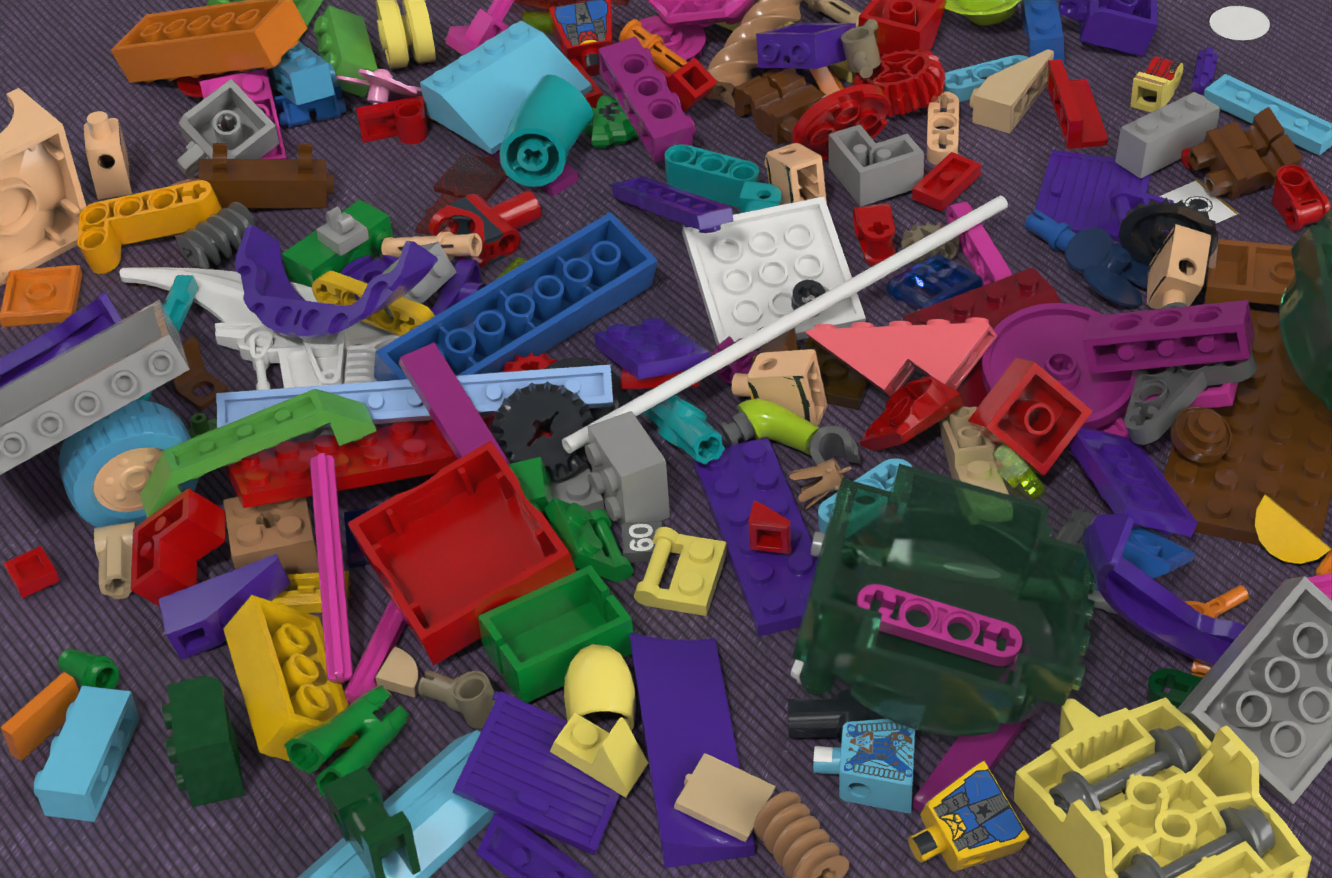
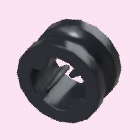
M803 280L797 283L792 291L791 307L793 311L806 304L802 301V297L807 298L812 295L817 298L826 293L824 287L814 280Z

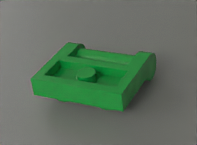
M555 497L544 508L553 530L569 551L576 568L583 569L591 565L600 577L614 582L625 581L632 576V565L629 559L622 555L610 529L612 522L607 511L596 509L590 512L577 503L573 502L570 504Z

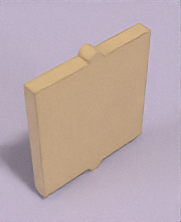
M704 753L693 773L686 775L684 780L685 787L676 800L674 809L747 842L754 829L757 814L769 801L776 786Z

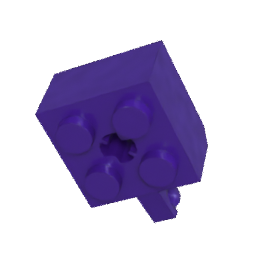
M1060 0L1059 14L1080 22V41L1087 42L1093 46H1104L1119 50L1125 54H1135L1144 57L1157 27V0Z

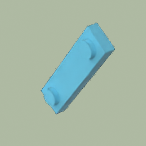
M1224 74L1204 91V97L1219 106L1221 110L1227 111L1250 123H1253L1254 116L1260 111L1270 107L1285 130L1284 135L1287 134L1294 144L1320 156L1332 146V123L1227 74Z

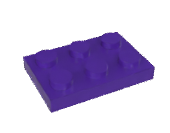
M659 318L646 319L642 321V325L631 327L624 324H615L608 326L607 331L594 333L595 347L637 379L686 371L709 358V351Z

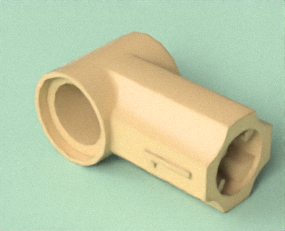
M136 522L102 526L94 529V544L99 561V588L101 594L111 596L113 599L128 598L132 592L133 529L138 526Z

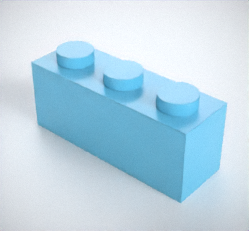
M89 686L81 687L75 702L70 703L67 709L66 722L59 736L54 737L51 743L50 756L44 769L40 770L35 777L34 794L38 797L45 816L95 822L140 720L131 691Z

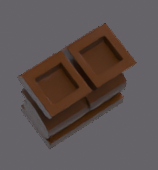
M774 68L762 74V77L757 76L734 87L735 114L743 116L751 112L756 128L764 135H771L772 142L776 145L785 141L793 144L791 136L797 121L810 107L826 97V94L821 90H817L811 84L806 85L805 77L799 76L796 73V68Z
M1267 107L1254 116L1253 123L1247 131L1241 129L1237 121L1224 125L1218 130L1215 128L1207 131L1204 142L1190 148L1188 161L1194 170H1200L1208 166L1212 172L1207 173L1204 178L1205 189L1211 197L1226 193L1230 201L1240 198L1241 194H1250L1262 186L1268 189L1270 185L1275 184L1277 170L1280 167L1291 164L1300 166L1303 157L1287 134L1284 135L1285 130L1270 107Z

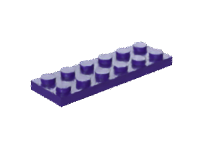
M768 437L727 446L718 460H711L706 465L692 458L694 470L721 540L727 542V556L758 636L810 625L815 611L820 608L830 609L839 617V605L819 557L811 556V538ZM753 501L764 504L791 521V554L750 549L748 521Z

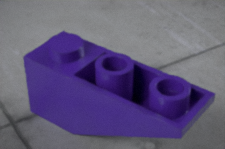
M277 554L159 599L166 636L181 660L219 646L226 641L223 628L251 595L272 601L291 584Z

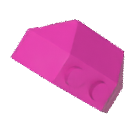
M757 0L647 1L667 24L680 26L699 25L703 28L719 22H726L730 25L741 22Z

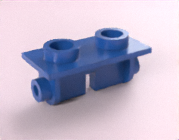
M333 84L335 95L298 106L285 95L276 96L275 103L281 126L288 125V128L311 123L309 114L311 111L316 112L318 121L341 117L340 113L346 112L345 102L342 99L341 84Z

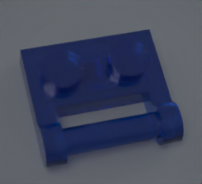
M937 253L893 277L887 285V293L892 298L898 301L905 300L921 310L982 287L983 281L981 276ZM918 285L935 296L929 298L913 289V287Z

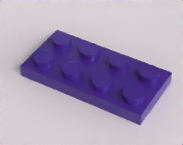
M1081 426L1068 446L1072 451V455L1078 459L1086 471V476L1093 481L1100 492L1101 498L1108 503L1115 514H1128L1134 519L1133 527L1141 525L1153 528L1155 531L1166 536H1172L1175 533L1191 537L1198 522L1142 446L1132 442L1127 437Z

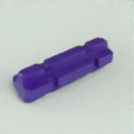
M1207 47L1206 50H1199L1190 90L1200 95H1204L1205 89L1213 83L1218 54L1213 52L1214 48Z

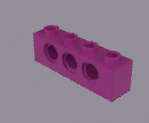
M637 37L599 48L600 74L654 163L665 160V151L671 146L679 144L693 146L692 135L696 134L693 119L690 115L685 116L678 95L675 92H670L667 87L666 77L662 70L657 71L649 49L643 48Z
M1248 300L1089 316L1083 344L1090 374L1250 359L1254 329Z

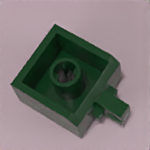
M198 676L195 679H185L178 683L168 684L169 703L162 704V712L166 729H172L173 731L171 732V737L166 738V748L170 764H179L174 766L179 791L187 790L192 807L245 796L237 735L233 731L221 681L210 676Z

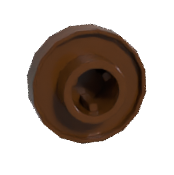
M1192 406L1182 410L1171 425L1170 435L1173 445L1182 455L1195 462L1213 463L1221 459L1232 442V432L1225 419L1214 410L1202 406Z

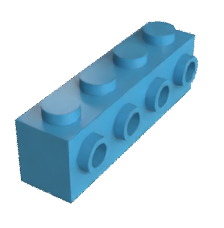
M300 41L281 57L282 60L277 66L266 69L269 83L297 106L335 95L333 83H336V75L333 66Z

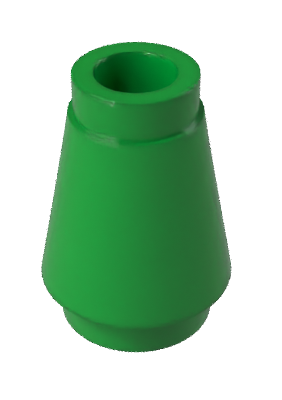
M72 648L65 650L59 657L58 667L60 671L75 678L76 684L80 688L82 686L114 689L119 681V670L110 657Z

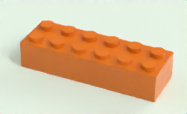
M246 0L146 14L110 51L129 83L142 81L151 83L159 79L172 81L184 76L196 78L210 73L221 75L227 71L239 70V72H246L253 68L262 67L264 69H271L281 62V57L289 49L298 44V39L308 28L293 0Z

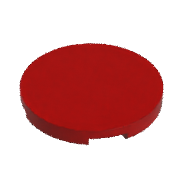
M861 84L838 90L815 103L800 117L792 131V143H799L822 156V162H827L829 159L828 134L861 125L868 135L874 139L887 124L886 116L892 106L884 90L876 85Z

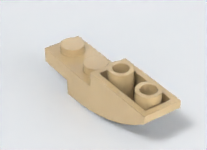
M962 406L940 420L939 426L950 473L963 513L969 514L973 523L1013 518V502L994 461V445L992 441L968 422L977 407Z

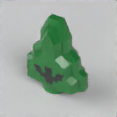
M600 96L597 107L591 108L593 112L592 121L584 129L585 136H592V146L595 149H606L609 145L625 144L631 139H640L617 100H613L609 96Z

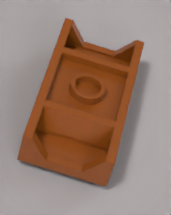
M1218 239L1217 247L1208 260L1204 304L1248 300V302L1314 308L1320 309V321L1332 322V249Z

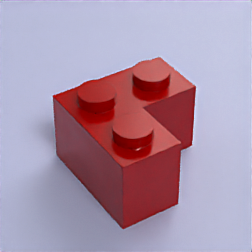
M188 488L133 529L131 591L160 607V598L196 585L197 561L210 551L219 548L225 541V510Z

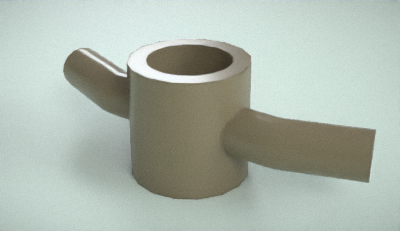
M868 19L863 26L852 28L841 36L849 70L859 73L863 78L870 77L873 69L881 63L874 34L878 29V23L874 19Z

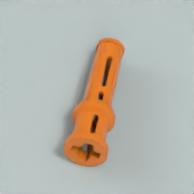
M637 19L629 21L620 33L619 42L637 37L642 47L649 49L653 61L669 73H674L688 63L666 47L661 36L658 34L652 35L642 27V23Z

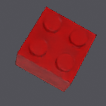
M1015 358L969 418L968 422L1024 469L1045 476L1093 411L1036 362Z

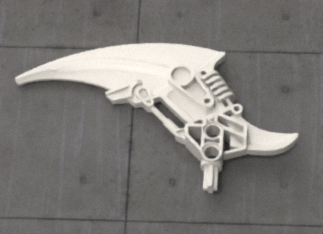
M168 267L120 269L122 282L146 284L170 291L177 275H194L199 289L193 302L199 304L221 320L222 323H215L217 344L239 350L242 359L252 361L258 381L256 390L271 389L266 376V369L270 363H280L284 388L377 382L374 378L375 352L401 337L362 321L343 331L325 337L301 339L298 336L287 337L266 327L248 309L243 300L244 290L241 274L238 272ZM290 282L298 294L306 301L318 302L313 295L312 287ZM331 427L317 428L312 432L303 433L286 441L296 443L313 440L320 435H335Z

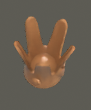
M832 458L817 464L815 467L791 471L789 478L793 481L818 477L801 488V494L798 496L799 502H805L819 495L806 506L805 509L807 510L829 492L846 487L842 473L852 468L848 466L840 469L836 459Z

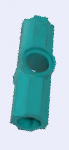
M676 394L644 412L645 415L660 427L658 434L675 446L684 449L687 454L698 462L706 465L711 460H718L725 449L722 445V435L705 421L707 415L694 405L680 399Z

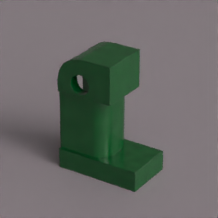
M365 766L323 786L327 804L337 828L345 841L350 842L370 873L371 878H385L381 858L394 850L400 855L412 875L421 871L411 823L403 811L390 817L384 808L380 788Z

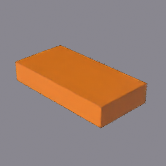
M63 672L0 727L12 756L20 761L24 760L66 722L67 709L70 703L75 702L79 694L75 678Z

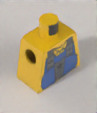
M983 761L926 803L920 814L926 829L908 837V843L912 853L920 863L941 853L949 869L959 871L1021 851L1029 836L985 761Z

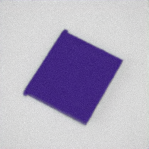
M1052 150L1035 209L1042 211L1043 214L1058 223L1065 222L1072 226V231L1076 234L1079 231L1093 227L1100 228L1111 236L1112 241L1120 242L1118 235L1120 224L1116 209L1111 206L1109 194L1114 188L1120 186L1147 193L1152 173L1140 179L1115 162L1116 158Z
M495 691L492 698L495 700L494 706L452 793L584 852L595 855L620 794L550 752L555 739L568 721L501 691L500 693Z

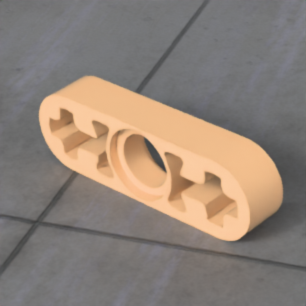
M947 91L938 96L937 101L930 102L928 107L927 159L934 165H938L951 152L958 154L959 98L954 93ZM940 108H947V112H940ZM936 127H949L950 129L941 130L936 129ZM939 144H946V149H940Z

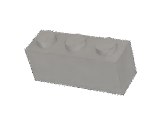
M1193 92L1122 126L1115 162L1141 179L1181 159V152L1184 149L1204 142L1206 132L1217 128L1220 107L1207 100L1203 95Z

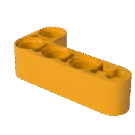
M196 180L89 204L80 212L77 244L90 269L94 273L105 274L111 272L119 265L121 245L195 229L197 224L206 222L211 215H217L222 208L211 184L204 180Z

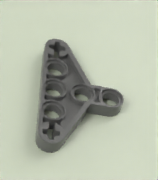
M1174 302L1163 306L1161 309L1184 307L1187 305L1182 302ZM1251 351L1250 359H1244V362L1234 366L1229 365L1241 360L1139 369L1124 418V425L1132 442L1148 444L1159 439L1173 424L1180 412L1188 408L1207 386L1237 383L1250 378L1257 370V363L1253 352ZM1206 364L1200 369L1191 371V369L1196 366ZM1168 368L1166 371L1162 373L1152 375L1159 370ZM1160 395L1153 400L1144 401L1148 397Z

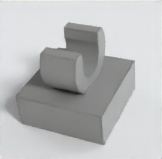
M338 206L326 213L327 223L316 229L318 240L340 256L369 239L367 227L352 218L350 214L345 212L341 214Z

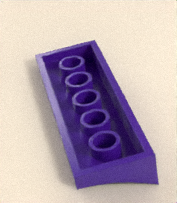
M629 633L664 868L755 856L752 832L747 842H744L674 809L675 802L685 787L684 780L686 775L693 773L704 753L740 769L716 639L671 640Z

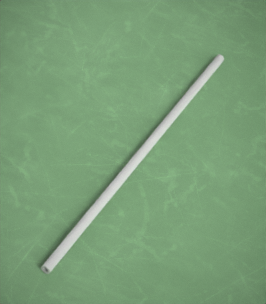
M1003 196L994 198L562 439L566 452L572 453L588 444V426L632 411L635 417L1005 210L1008 207L1006 199Z

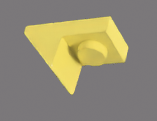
M574 712L555 739L550 750L554 755L625 798L648 765L647 759L622 717L619 718L610 733Z

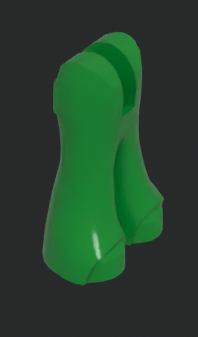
M378 685L368 690L331 719L319 726L297 734L284 745L292 764L297 769L311 774L348 738L354 734L358 736V740L315 779L317 788L325 799L323 786L363 766L368 770L377 756L407 723L410 714L401 704L392 713L389 712L381 718L382 722L372 713L374 711L377 713L383 706L382 703L392 695L383 685Z

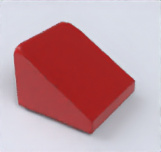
M753 501L748 521L750 549L791 554V521L764 504Z

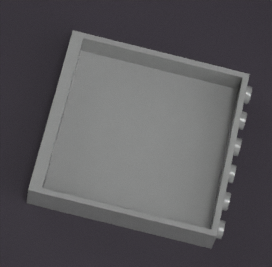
M160 300L0 387V475L190 370L179 332Z

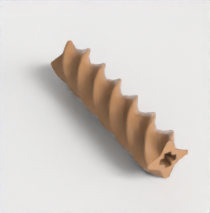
M757 0V3L748 10L740 26L731 33L724 48L715 55L707 71L718 82L710 94L706 96L708 99H719L735 108L734 87L751 80L752 69L758 67L756 34L783 27L788 22L801 20L800 2L804 0Z

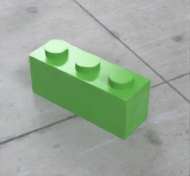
M328 5L323 16L320 15L314 25V34H316L318 51L321 54V58L333 66L336 76L368 81L358 74V70L364 69L373 72L377 70V65L364 18ZM339 80L333 83H340L341 90L361 97H365L369 89L368 86Z

